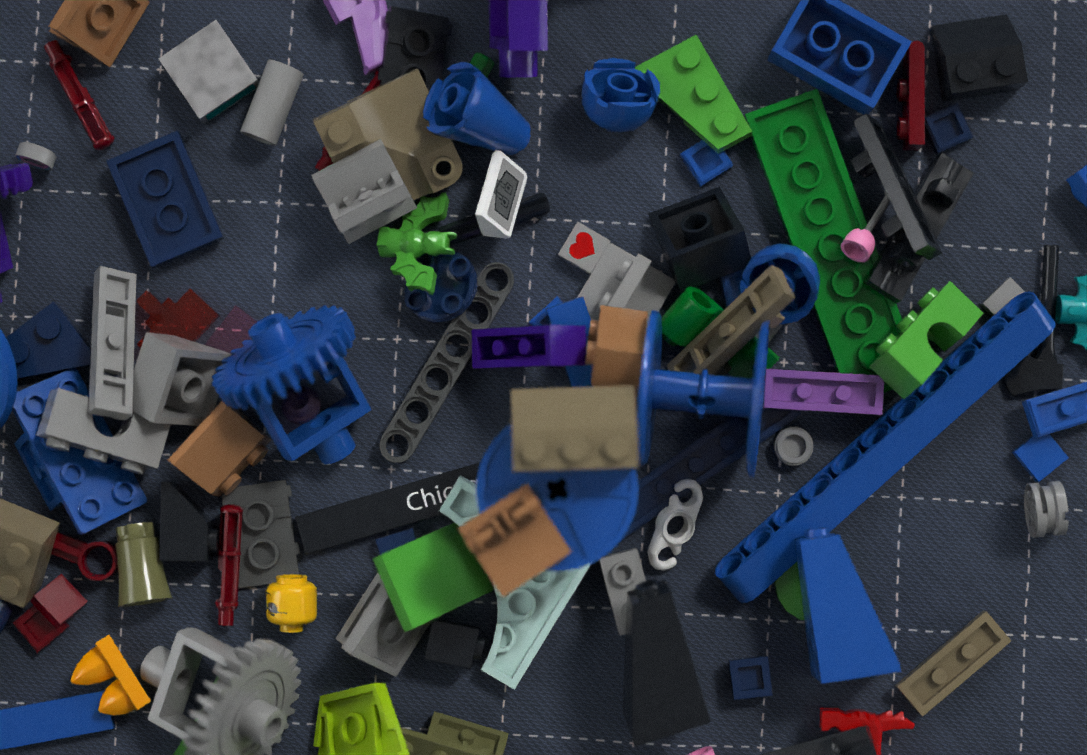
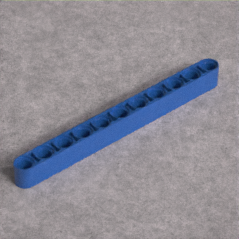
M1030 291L1023 292L1009 301L943 360L919 388L905 399L901 398L720 560L715 568V575L737 601L747 603L754 600L797 562L795 539L804 538V530L828 527V533L832 531L1053 332L1055 321L1035 293Z

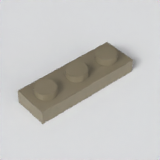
M983 610L895 686L918 714L923 717L1007 646L1011 640L989 613Z

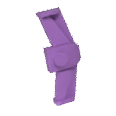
M323 0L336 25L351 19L364 68V75L366 76L382 68L387 32L385 17L388 8L386 0Z

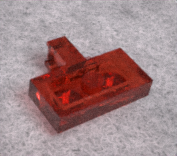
M189 289L176 303L168 297L162 304L147 290L136 300L150 315L144 322L151 328L149 333L174 335L196 342L220 317L192 289ZM144 337L136 344L140 348L142 346Z

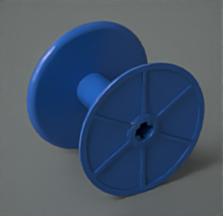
M652 310L644 345L638 398L639 467L645 465L648 461L654 433L656 410L663 409L694 412L698 414L700 419H703L706 414L750 418L746 470L749 477H755L765 391L769 320L764 321L760 326L754 379L722 375L713 376L709 375L706 369L701 374L660 370L662 319L658 311Z
M512 423L504 428L492 441L485 452L478 472L476 494L480 514L526 483L528 484L572 552L546 569L549 571L573 570L601 559L624 537L631 525L637 507L638 479L635 468L513 471ZM561 478L565 481L563 488L567 493L563 498L556 496L552 500L548 497L550 490L546 485L550 480L558 482Z

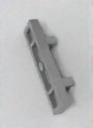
M99 266L94 272L89 414L109 416L126 421L132 416L136 274ZM104 372H106V373H111V374H116V375H118V376H117V377H113V376L104 375Z

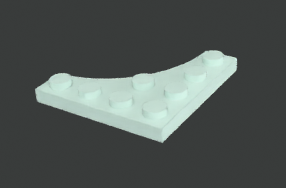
M460 475L439 511L453 520L459 527L479 515L476 494L477 485ZM591 564L573 570H544L505 597L501 596L494 585L498 609L497 623L491 649L481 670L515 690Z

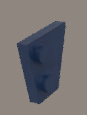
M54 301L6 337L14 356L17 380L90 366L91 347L58 303Z

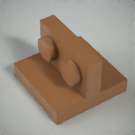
M64 0L49 25L51 28L49 32L59 39L82 49L100 63L111 67L150 2L148 0Z

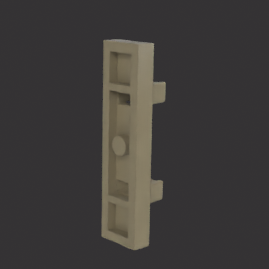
M773 265L766 269L666 365L668 370L701 374L706 369L709 375L725 376L731 370L728 361L759 332L760 326L764 321L769 320V327L776 328L785 319L781 311L795 296L787 283L783 271Z

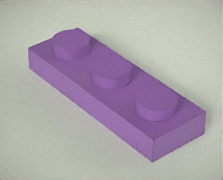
M766 369L764 408L882 415L884 380L879 375Z

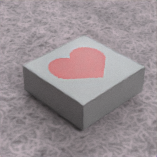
M577 221L558 256L591 275L611 241Z

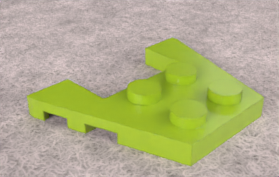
M371 683L320 696L313 746L319 747L318 755H410L385 683Z

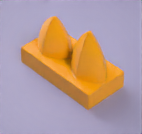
M110 635L96 642L95 647L82 657L73 671L70 681L72 684L92 685L112 677L116 678L106 688L101 697L98 708L100 713L122 715L133 710L137 711L151 702Z

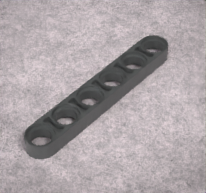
M492 262L486 265L478 276L477 292L472 304L476 302L484 304L488 309L487 319L481 324H473L467 319L466 310L462 315L452 319L382 435L380 451L388 461L403 463L414 454L472 357V329H488L512 291L514 275L506 264ZM502 270L507 274L508 284L503 290L493 291L487 287L486 277L490 271ZM455 335L463 336L468 341L469 348L465 355L461 357H453L446 350L447 341ZM435 368L443 369L448 374V384L442 390H433L426 383L427 374ZM415 401L425 403L429 411L427 419L420 424L409 421L406 414L408 406ZM393 435H403L408 441L409 448L401 457H394L388 453L386 444Z

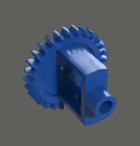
M323 305L318 310L312 307L304 315L302 311H299L292 319H288L287 316L284 317L282 313L272 314L261 319L248 331L251 340H244L241 342L243 347L230 351L232 356L224 358L221 361L223 365L215 369L216 374L212 376L214 380L212 385L225 405L231 406L234 409L241 407L244 410L248 409L249 404L253 406L281 456L288 461L296 460L312 448H314L323 464H332L347 457L355 449L356 443L346 426L371 411L370 404L344 359L347 355L346 349H351L355 340L354 326L347 313L341 307L337 309L335 305L330 308ZM317 370L325 383L337 378L346 397L286 434L270 406L272 404L271 395L277 392L282 399H285V389L288 386L293 387L296 392H300L299 381L307 379L309 383L314 384L312 372Z

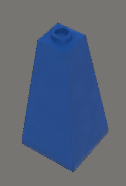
M828 527L804 530L805 537L795 539L811 675L821 684L901 672L900 663L840 535L835 533L828 534Z

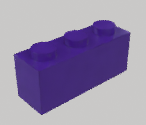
M540 325L472 329V368L585 365L586 325Z

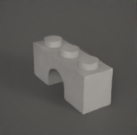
M61 388L50 390L36 436L47 439L46 446L69 452L70 446L85 451L83 457L101 463H107L108 458L122 462L121 469L143 475L145 469H158L171 424L152 423L132 412V416L126 421L122 420L118 432L114 436L108 437L101 434L94 426L93 414H89V397Z

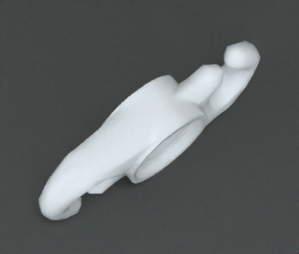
M684 479L674 485V490L680 492L686 488L691 489L692 497L689 501L681 503L678 496L673 494L669 498V506L662 509L656 518V528L647 553L650 564L657 570H669L677 563L674 557L666 561H660L658 558L660 551L670 547L672 553L678 555L681 552L682 544L687 542L695 531V521L703 501L701 486L695 480ZM675 516H682L684 523L681 530L675 534H668V522Z

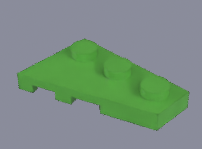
M697 35L635 67L636 70L646 74L647 69L654 73L660 82L658 101L680 117L684 124L716 153L719 154L752 136L750 126Z

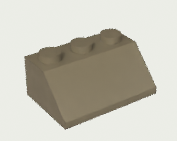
M634 386L511 389L513 471L639 468Z

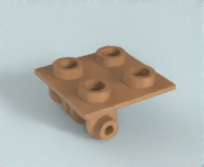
M527 483L458 528L472 553L475 554L502 597H505L572 553Z

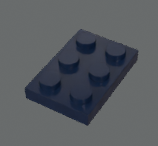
M178 131L106 161L149 264L153 269L224 239L184 141Z

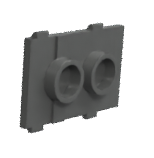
M286 480L239 486L230 494L221 495L223 506L235 504L243 508L238 589L271 584L276 581V576L299 574L297 554H300L299 542L295 543L289 503L292 491L291 485H287Z

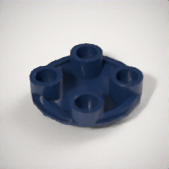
M455 252L454 255L430 256L423 254L421 257H418L416 260L419 263L434 269L437 275L435 291L433 295H429L426 291L420 289L409 291L405 281L406 306L420 319L432 323L448 322L462 315L472 304L477 292L478 276L471 261L458 252Z

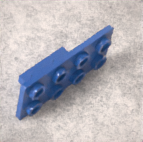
M72 368L16 393L12 411L24 433L14 445L49 510L52 511L64 505L76 530L80 535H83L144 505L147 502V498L134 474L121 469L122 462L110 458L107 459V463L93 461L83 457L84 450L71 446L69 452L57 450L46 446L47 439L36 436L50 390L61 388L89 397V391L78 370ZM93 414L92 418L95 428L101 434L112 437L113 435L103 416Z

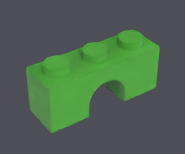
M951 281L939 291L934 287L930 288L917 302L921 309L917 313L911 310L896 325L900 333L896 337L891 333L875 349L880 355L869 367L902 399H905L919 388L943 361L932 350L928 339L935 342L945 352L963 338L984 314Z

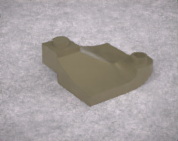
M418 69L347 101L348 103L312 119L333 163L381 139L413 200L427 194L436 193L454 184L461 176L462 161L452 140L437 136L428 131L426 127L429 126V121L423 118V109L429 91ZM440 161L449 162L450 170L448 173H437L436 166Z

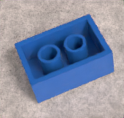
M800 0L767 60L864 115L866 113L869 114L874 109L912 41L840 0Z

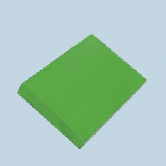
M455 522L373 558L404 632L412 630L494 590L485 569L466 544L464 537L458 530L459 526Z

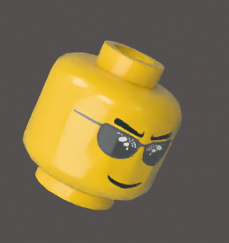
M307 575L276 576V581L267 586L266 617L268 621L280 625V632L296 633L302 632L303 625L309 624L316 619L317 588L312 582L307 581Z

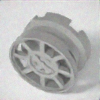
M1049 481L1046 486H1040L1039 483H1027L1025 486L1024 512L1027 528L1032 538L1044 537L1046 533L1050 532L1053 536L1066 534L1068 531L1069 522L1064 520L1065 512H1068V503L1065 489L1060 481Z

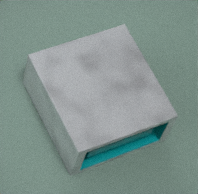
M217 20L158 58L204 124L255 91L259 84V81Z

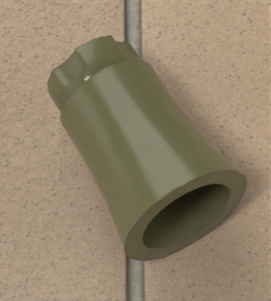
M134 523L115 528L118 541L115 544L119 579L118 607L146 605L173 599L166 579L163 562L160 561L159 539L155 537L154 523Z

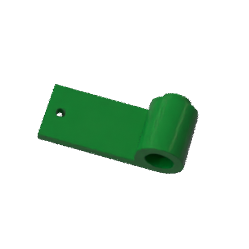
M689 286L661 317L662 338L672 346H687L724 309L701 290ZM756 336L728 361V364L731 366L728 374L732 377L754 379L758 344ZM769 347L766 369H771L780 358Z

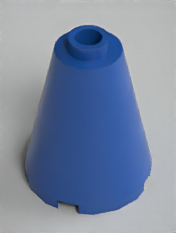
M466 62L453 64L447 69L452 73L444 81L438 78L432 85L423 109V118L429 121V126H426L428 131L440 137L493 151L501 150L504 154L514 155L528 145L530 141V124L474 65Z

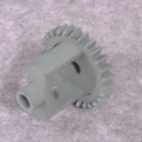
M197 628L182 629L176 633L171 650L164 646H157L146 655L140 669L142 680L158 688L147 720L183 739L184 745L188 748L184 755H272L271 745L281 742L280 736L284 729L289 727V724L286 722L287 717L294 714L296 710L290 707V705L300 695L294 692L301 684V680L296 678L301 669L295 666L298 659L292 656L293 652L272 640L256 639L253 642L247 641L244 644L245 648H234ZM205 655L216 661L213 673L217 675L218 681L216 683L204 681L203 684L208 688L209 695L195 696L196 700L203 705L199 711H189L190 716L198 721L196 722L183 715L202 656Z

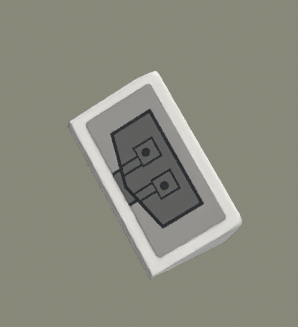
M495 150L492 154L475 215L483 236L507 239L511 237L527 181V174L501 150Z

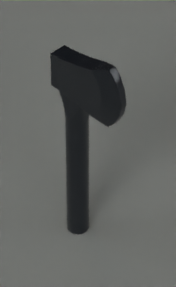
M1044 245L1041 303L1055 321L1059 246ZM1055 328L1038 345L1035 359L1026 356L1004 376L1005 385L1012 396L1038 390L1062 389L1064 364H1058L1055 355Z

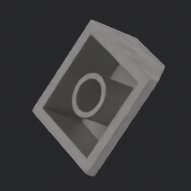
M146 332L133 373L132 411L152 423L199 426L214 410L219 396L212 385L214 381L212 376L216 374L215 369L223 365L221 361L232 356V354L178 336Z

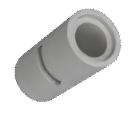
M269 59L240 132L262 143L276 146L304 74L289 65Z

